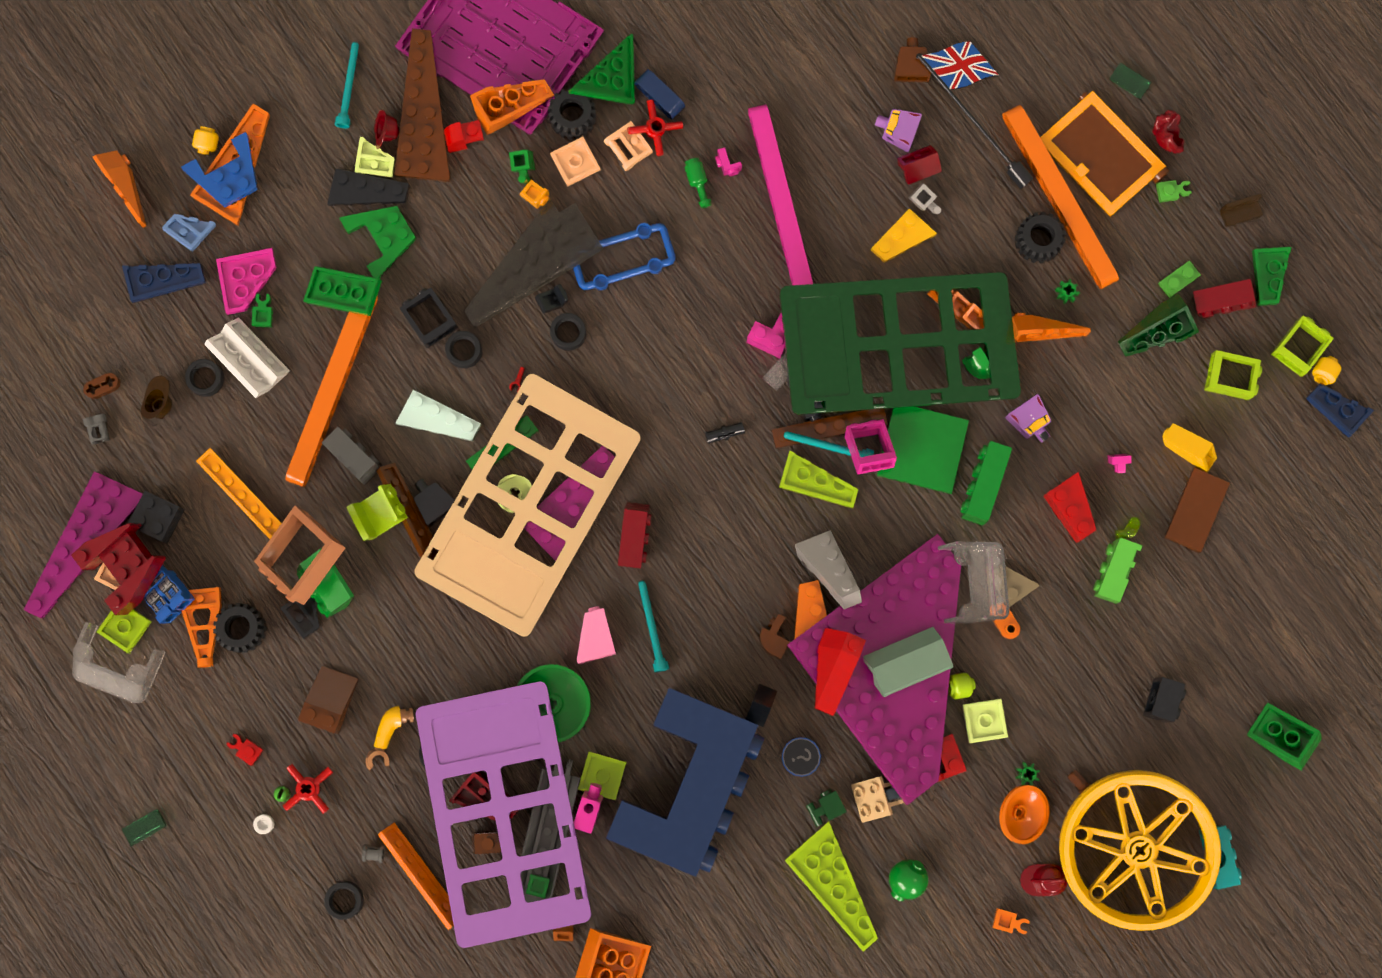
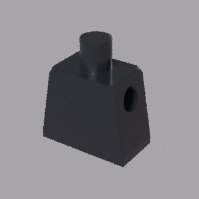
M420 479L414 484L419 492L414 497V500L426 524L431 527L446 516L455 500L436 482L428 486L424 479Z

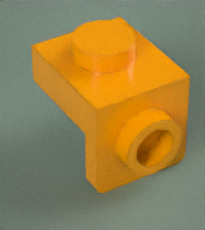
M531 179L520 192V196L538 209L549 200V191L546 188L543 189Z

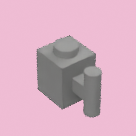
M920 184L908 197L921 211L928 208L933 214L941 212V208L933 202L937 196L925 184Z

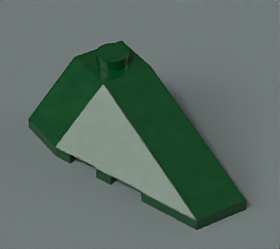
M1177 294L1157 306L1118 341V344L1126 357L1147 351L1150 347H1163L1165 343L1184 341L1198 333L1199 330L1188 306L1180 295Z

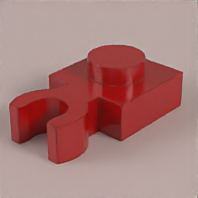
M233 734V737L237 739V743L232 745V743L227 742L226 745L231 749H238L236 756L250 766H253L264 749L249 739L242 742L240 735Z

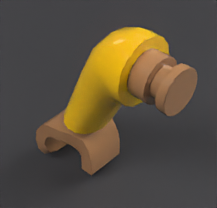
M394 706L382 716L374 742L375 748L368 752L365 760L369 770L374 766L372 759L376 755L383 756L384 765L389 766V758L385 749L388 747L393 732L398 727H401V723H407L408 720H410V723L414 721L412 708L406 711V709H400L399 706Z

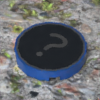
M808 738L792 739L783 749V766L789 773L795 776L803 777L810 775L816 771L820 764L821 755L819 748Z

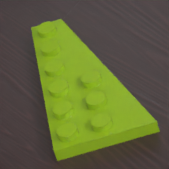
M828 821L788 856L785 862L864 952L878 937Z

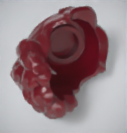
M1167 110L1164 114L1156 117L1152 132L1161 148L1174 154L1184 151V140L1179 137L1180 128L1178 126L1181 122V116L1174 110Z

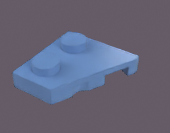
M174 214L163 225L162 229L193 252L216 227V224L213 221L205 222L200 221L198 218H187L183 215Z

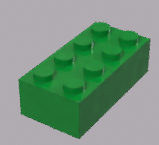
M989 441L987 445H983V448L980 449L977 459H980V462L977 463L972 472L974 480L971 484L969 483L966 490V495L969 496L965 502L963 501L960 512L963 513L962 519L982 526L989 521L1012 451L1011 447Z

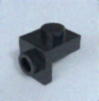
M558 284L552 290L537 294L535 299L542 313L545 314L562 308L568 301V296L561 284Z

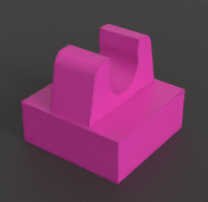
M1108 455V463L1114 465L1115 472L1126 473V464L1131 463V455Z

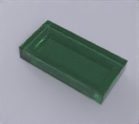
M1122 63L1118 65L1109 79L1139 99L1142 98L1152 83Z
M155 809L126 826L122 831L130 846H134L167 827V824L159 810Z

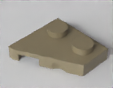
M1001 565L986 576L1008 607H1011L1039 587L1038 583L1004 565Z

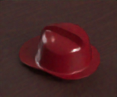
M380 110L375 119L376 149L381 147L383 141H392L399 135L396 118L387 115L384 110Z
M1055 864L1028 866L1024 869L1020 878L1022 888L1031 896L1059 895L1067 886V880L1062 867Z

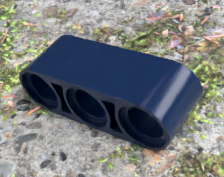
M649 69L634 82L635 86L649 100H654L655 106L669 119L672 120L685 108L684 102Z

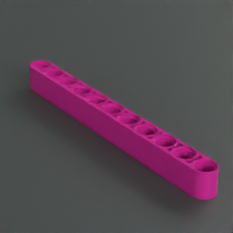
M767 104L748 108L749 119L792 285L813 284Z

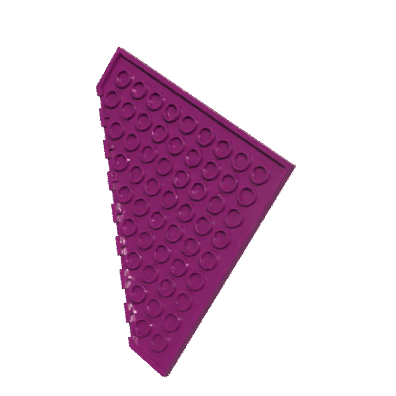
M938 534L860 591L862 603L847 609L839 606L787 645L817 684L818 645L825 628L849 632L866 640L836 711L906 805L910 804L939 781L950 669L883 697L874 685L873 673L864 663L863 656L933 627L943 639L949 656L952 658L961 563Z

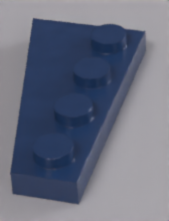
M200 263L122 266L132 303L206 283Z

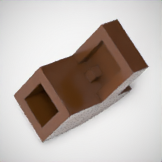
M780 614L777 617L773 616L768 624V627L771 628L770 631L762 627L760 632L762 648L779 660H781L788 647L787 645L790 643V641L777 635L785 619Z

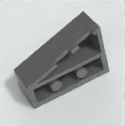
M337 427L321 443L360 482L366 485L377 474L376 470L379 468L377 465L380 462L372 454L368 457L364 453L366 448L359 441L355 444L351 440L353 436L345 428L341 430Z

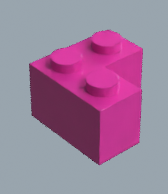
M780 313L773 329L755 321L746 343L781 359L785 351L782 313Z

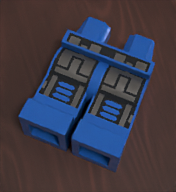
M163 565L144 596L146 603L157 615L155 618L159 624L171 623L182 612L181 610L186 609L195 600L193 595L176 576V573L167 570Z

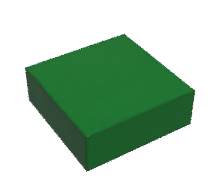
M531 874L526 894L545 898L550 878Z

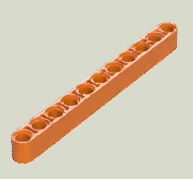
M1018 105L1004 112L1002 117L1061 223H1063L1066 232L1097 286L1103 289L1118 281L1119 277L1023 107Z
M377 295V298H376V301H375V304H374V307H373L371 316H372L373 311H374V309H375V306H376V303H377V300H378V295ZM352 312L348 313L287 470L286 481L302 487L306 486L321 449V442L324 441L371 316Z

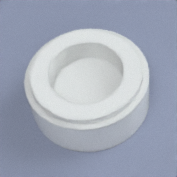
M267 814L257 816L253 823L255 831L259 834L270 833L274 828L273 818Z

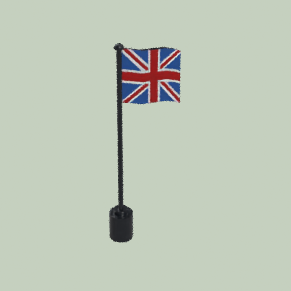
M970 41L957 43L931 54L923 55L918 53L916 59H919L1008 162L1007 168L1009 170L1006 173L1020 189L1025 187L1035 176L1021 160L1018 162L1014 160L1012 162L951 91L970 86L985 78L999 76V74Z

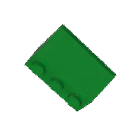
M322 548L300 563L297 568L299 579ZM333 565L310 597L314 598L318 603L317 607L320 613L325 614L326 618H329L347 608L354 595L336 566Z

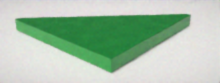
M633 34L628 35L569 90V94L634 104Z

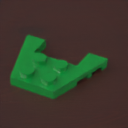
M398 206L339 218L348 234L363 226H367L383 254L381 258L367 265L374 278L380 279L381 275L391 267V264L416 240Z

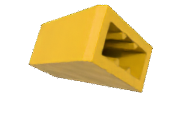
M1174 423L1164 431L1162 437L1167 448L1198 469L1208 473L1217 459L1213 443Z

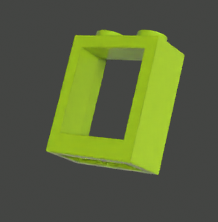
M1303 315L1297 319L1271 355L1302 377L1309 372L1334 338L1330 336L1326 329L1318 327L1313 319ZM1299 327L1321 343L1306 363L1284 347Z
M1218 350L1214 351L1210 357L1204 390L1250 400L1258 393L1259 385L1257 384V379L1262 373L1261 360ZM1222 359L1252 366L1248 390L1218 384Z

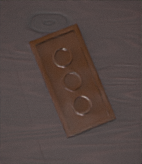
M1194 467L1164 538L1201 553L1230 483Z

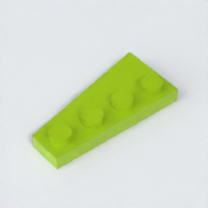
M789 451L779 488L853 509L858 493L857 488L829 474L824 469L815 466L810 461L801 458L796 453Z

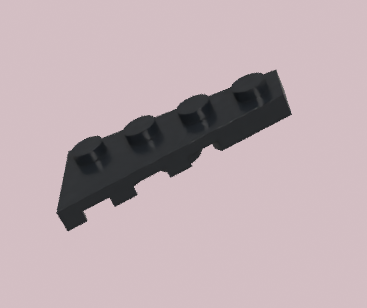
M335 169L327 205L406 203L410 185L400 181Z

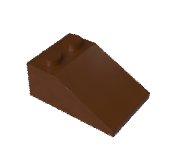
M322 666L304 702L298 721L334 734H339L359 679Z

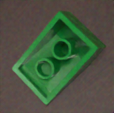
M1269 703L1266 704L1247 733V736L1301 771L1322 739L1319 730Z

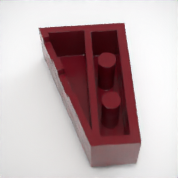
M1251 279L1193 291L1198 317L1209 318L1218 313L1227 314L1233 311L1257 308Z
M626 503L618 566L641 569L642 563H646L647 552H644V545H648L649 533H646L647 525L650 526L652 514H649L650 505Z
M482 771L472 773L449 802L463 807L489 802L491 800V793L487 775ZM519 810L510 812V821ZM488 816V818L495 820L494 816Z

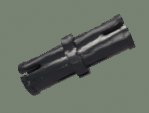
M742 422L726 427L723 425L719 429L705 432L708 444L723 439L726 441L729 440V437L745 434Z

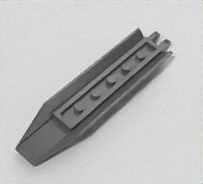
M569 759L564 775L571 811H573L580 778L570 776L573 760ZM555 764L554 771H552L553 777L559 776L557 764ZM542 769L537 791L546 790L550 787L547 770ZM552 803L533 807L521 856L559 849L561 847L555 809ZM569 825L562 826L564 838L567 837ZM560 863L521 872L526 902L530 903L552 897ZM531 874L550 878L545 898L526 894Z

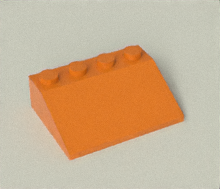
M590 928L575 978H642L651 946Z

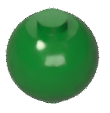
M905 859L892 867L889 873V884L892 889L891 895L896 900L916 899L927 889L928 873L920 861Z

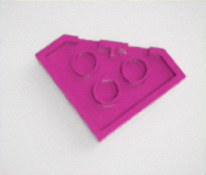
M272 248L216 259L226 314L230 315L247 311L256 298V294H259L276 270V261Z

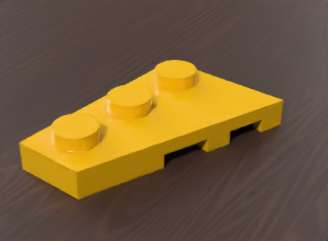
M908 209L871 248V251L885 263L906 250L921 244L923 241L931 239L937 233L911 209Z

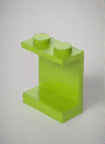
M391 484L380 485L378 487L379 491L360 503H353L346 507L363 541L377 538L408 518L405 508L400 503L397 492Z

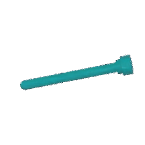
M353 42L351 45L341 112L335 119V126L343 129H348L351 121L348 110L359 49L357 42Z
M789 431L784 433V438L851 456L848 447ZM872 449L858 450L860 457L874 455V450Z
M640 581L638 586L655 655L654 672L666 671L670 668L668 661L662 655L645 581Z

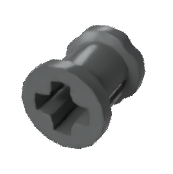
M364 844L362 861L372 860L383 863L385 846L373 847Z

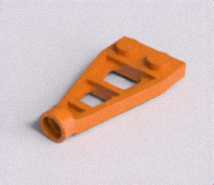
M220 587L189 590L195 600L186 609L181 610L197 658V667L199 668L213 666V652L216 641L215 637L217 636L213 633V629H216L213 623L214 621L217 622L218 618L216 615L221 614L222 609ZM198 609H209L211 614L208 624L197 625L193 612ZM209 630V642L207 644L200 645L198 643L197 631Z

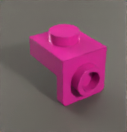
M725 147L718 149L715 160L717 167H721L723 175L735 176L739 174V171H742L741 162L730 165Z

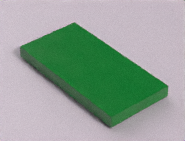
M315 266L303 301L308 304L371 316L382 280Z

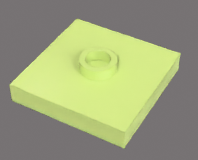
M1002 699L962 705L969 743L1008 737Z

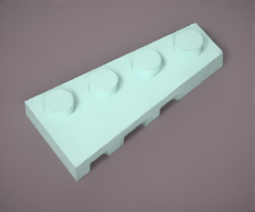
M415 390L412 391L396 421V425L408 426L469 441L474 440L481 427V423Z

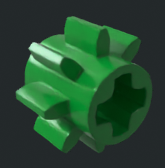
M1071 279L1067 283L1061 281L1059 283L1060 287L1055 289L1059 295L1056 299L1063 300L1064 304L1068 300L1073 303L1075 301L1074 296L1080 294L1079 291H1076L1078 284L1074 285L1071 283ZM1065 289H1068L1069 295L1066 294Z
M1024 762L1022 763L1023 768H1016L1019 775L1015 779H1021V785H1025L1028 782L1029 785L1033 786L1032 781L1040 780L1036 777L1040 770L1033 768L1034 763L1027 767V764ZM1026 770L1031 771L1032 775L1029 776V779L1028 777H1024L1023 775L1026 773Z

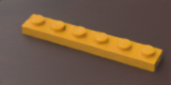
M209 448L196 462L261 531L271 539L282 523L226 463Z

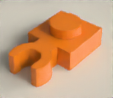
M997 908L992 928L1012 933L1013 929L1016 928L1019 933L1027 934V931L1022 930L1020 925L1024 922L1029 924L1030 921L1025 918L1016 920V913Z

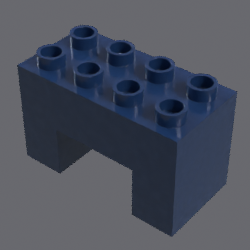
M669 688L653 726L696 744L697 748L668 818L629 801L622 800L606 839L696 877L699 869L709 873L719 851L718 848L709 845L715 831L726 834L734 814L733 811L725 808L730 793L741 797L749 778V774L740 771L745 757L756 760L765 737L755 734L758 727L757 724Z

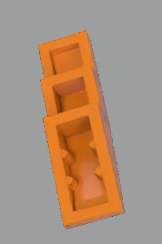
M952 290L954 317L970 330L983 329L982 310L974 303H970L958 291ZM929 291L927 294L938 303L937 292Z

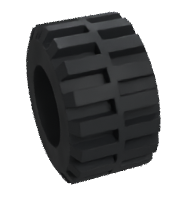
M569 87L568 91L562 89L560 90L561 94L556 93L554 95L555 99L551 98L548 114L551 126L557 134L560 133L563 138L568 136V139L572 140L575 136L576 139H579L580 135L583 134L585 137L587 131L591 132L593 129L592 125H595L596 111L591 97L569 94V90L572 88ZM575 106L580 108L583 114L575 121H568L561 116L562 112L568 107Z
M1036 212L1023 220L1016 232L1015 241L1017 243L1015 245L1016 249L1020 248L1019 254L1025 255L1024 259L1028 260L1030 258L1032 263L1036 261L1043 263L1045 260L1047 262L1059 253L1066 240L1064 238L1066 231L1062 230L1064 225L1063 223H1058L1060 220L1058 217L1054 219L1051 213L1047 216L1046 212H1041L1040 215ZM1036 229L1045 231L1050 238V244L1047 246L1035 244L1031 239L1030 232Z
M242 603L229 604L228 608L224 607L221 609V614L216 615L218 618L217 622L214 621L213 623L216 626V629H213V633L217 635L215 639L220 642L222 647L229 651L237 653L253 651L256 649L255 646H260L262 643L261 639H264L266 636L264 635V631H267V627L264 626V623H266L265 618H262V613L250 605ZM245 617L249 621V632L244 638L235 639L231 634V625L235 619Z

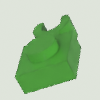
M1176 180L1157 183L1156 189L1159 203L1178 200L1179 194L1183 197L1189 196L1192 192L1185 191L1183 186H1188L1190 181H1183L1180 185H1177Z

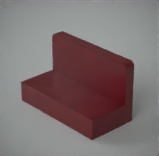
M932 145L897 158L898 165L904 171L905 180L908 185L942 171L938 152Z

